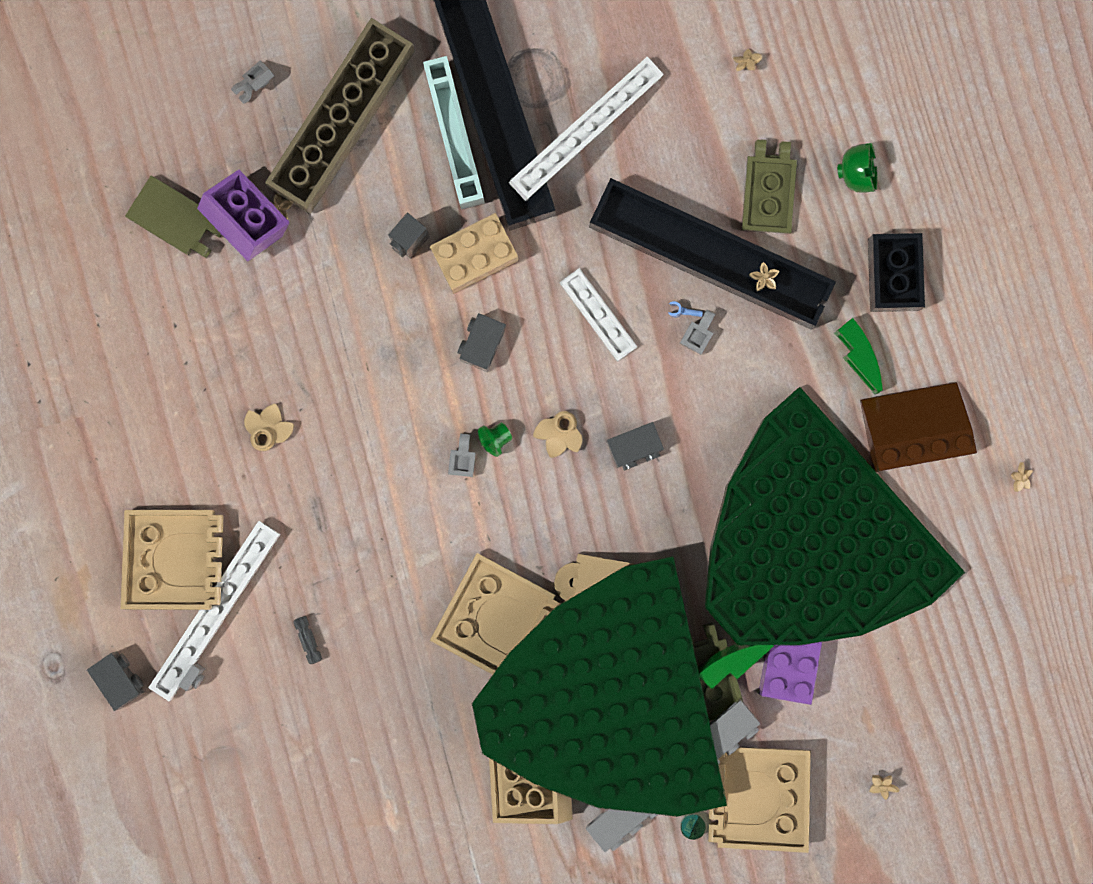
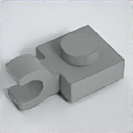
M260 60L242 75L244 79L236 83L231 90L236 95L240 91H244L239 99L243 104L247 103L251 99L252 90L257 91L265 87L274 75Z
M706 310L699 324L692 321L680 344L702 355L713 335L707 329L716 314Z
M460 433L458 450H451L449 475L473 477L476 453L469 452L470 434Z

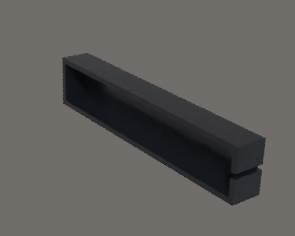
M433 0L509 231L529 225L532 218H534L535 222H539L556 216V209L547 182L526 201L509 184L510 180L538 155L486 0Z
M610 178L589 224V228L810 330L816 327L824 310V304L828 301L836 281L612 178ZM763 262L767 265L768 271L772 269L779 270L778 275L774 278L776 289H769L765 285L763 289L757 291L756 284L758 280L753 279L749 274L756 271L760 272V266Z

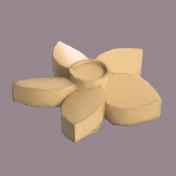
M750 49L744 51L743 57H733L734 61L738 63L736 71L743 70L745 67L750 71L755 70V64L760 62L762 54H752Z
M276 194L273 199L274 202L271 203L288 220L286 210L290 209L293 203L288 200L283 201L282 197Z
M763 262L760 266V272L756 271L749 274L753 279L758 280L756 284L757 291L763 289L765 285L769 289H776L774 278L778 275L779 270L772 269L768 271L767 265Z
M1024 462L1019 463L1018 472L1011 474L1012 479L1015 480L1013 486L1016 492L1021 491L1023 488L1030 489L1028 477L1033 471L1025 470Z
M879 775L872 776L873 784L869 792L881 793L885 800L889 797V791L899 792L900 789L891 784V775L885 778Z

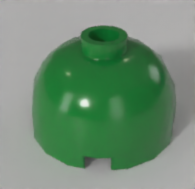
M872 143L852 146L843 155L842 163L837 166L839 179L843 178L845 185L852 191L867 193L877 190V166L874 165L873 160L876 158Z

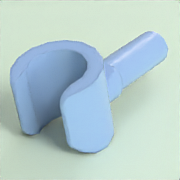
M676 301L669 303L671 306L679 307L677 313L668 312L673 318H677L680 315L702 317L703 311L681 307Z

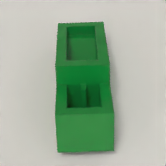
M852 317L834 334L850 351L843 359L873 394L876 395L883 390L877 358L863 330Z
M734 644L710 657L698 667L699 677L711 689L729 673L738 679L774 645L738 646Z

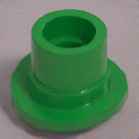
M502 422L492 428H487L483 425L478 429L481 445L489 454L495 457L502 454L501 448L512 440L509 429Z

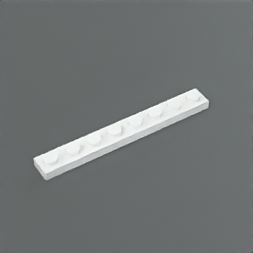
M646 57L513 177L509 184L525 201L528 200L664 74Z
M257 522L222 575L221 583H217L215 586L221 587V604L212 605V610H199L148 687L167 701L173 699L180 688L178 685L190 667L196 664L281 534L263 522Z

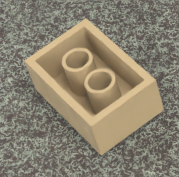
M496 213L430 246L453 294L519 261L518 255Z

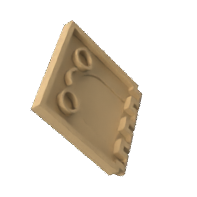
M125 510L120 609L212 610V605H220L221 587H212V583H221L222 563L213 562V558H222L223 538L214 537V533H223V515H215L214 510Z
M476 553L430 641L493 675L507 654L543 620L545 615L547 616L561 603L554 600L555 594Z
M739 747L729 756L727 753L719 758L720 763L718 765L727 806L709 810V819L718 820V823H709L708 842L718 843V848L809 853L811 750Z

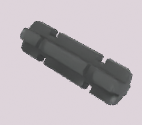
M302 616L295 619L293 623L296 630H299L298 636L304 652L308 654L306 655L308 663L315 664L320 662L322 657L316 649L318 646L312 630L308 628L309 622L307 617Z

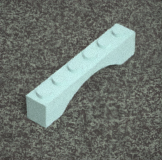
M447 56L425 61L423 64L461 210L485 204Z

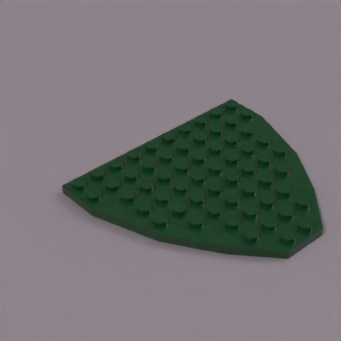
M799 387L762 419L726 485L710 546L705 608L738 646H801L862 636L928 607L965 572L803 389Z
M673 556L622 567L556 606L507 654L472 702L482 754L535 785L597 808L675 817L727 806Z

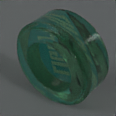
M698 814L685 815L680 822L681 832L686 838L696 840L703 836L706 826L704 820Z

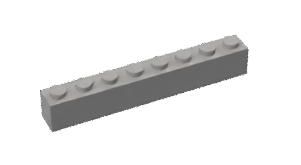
M738 699L710 723L718 764L720 763L719 758L727 753L729 756L740 747L738 744L740 740L744 737L750 739L759 731L757 726L760 725V722L741 699ZM606 809L587 824L586 830L604 852L609 849L614 851L624 843L622 840L624 836L628 833L634 835L643 827L641 822L647 817L653 819L657 814Z

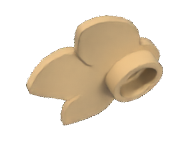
M276 404L265 408L260 415L249 410L244 420L245 428L251 434V444L258 451H268L275 443L285 442L294 429L293 423L282 422L281 412ZM261 435H266L268 438L264 444L259 442Z
M568 411L557 413L553 419H543L536 426L533 433L534 438L546 440V450L550 458L561 455L566 448L577 453L582 445V435L576 429L577 420ZM562 419H567L569 421V426L567 428H562L560 426V421Z

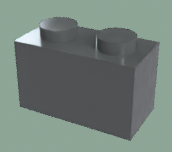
M408 212L388 234L392 249L402 258L407 255L410 259L430 237L427 228Z
M478 313L477 318L472 317L467 331L470 332L467 341L462 340L457 352L460 354V361L488 372L506 330V324Z
M653 422L606 441L616 467H623L624 471L638 466L636 461L646 458L648 462L660 457L659 452L664 450Z
M118 651L110 653L87 669V672L114 711L121 709L144 693L142 680L137 674H132L128 668L130 666L128 659L122 653L119 654Z

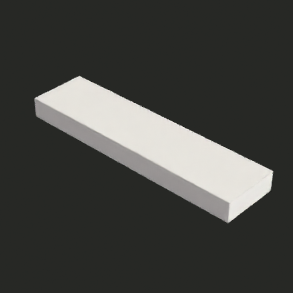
M580 268L560 282L562 288L617 362L637 348V345Z

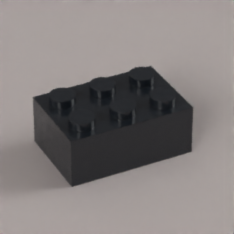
M923 233L873 234L868 238L870 312L920 311L925 308Z

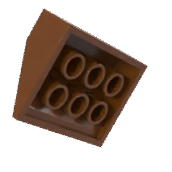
M957 382L860 400L872 466L875 472L977 453L973 429Z

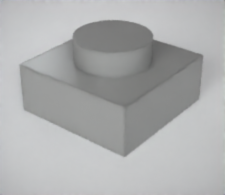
M198 663L193 664L178 686L185 691H189L193 687L197 689L205 677L202 675L205 668Z

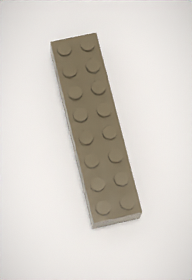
M373 18L369 20L266 180L265 184L269 189L307 213H312L414 54L415 49L412 42Z

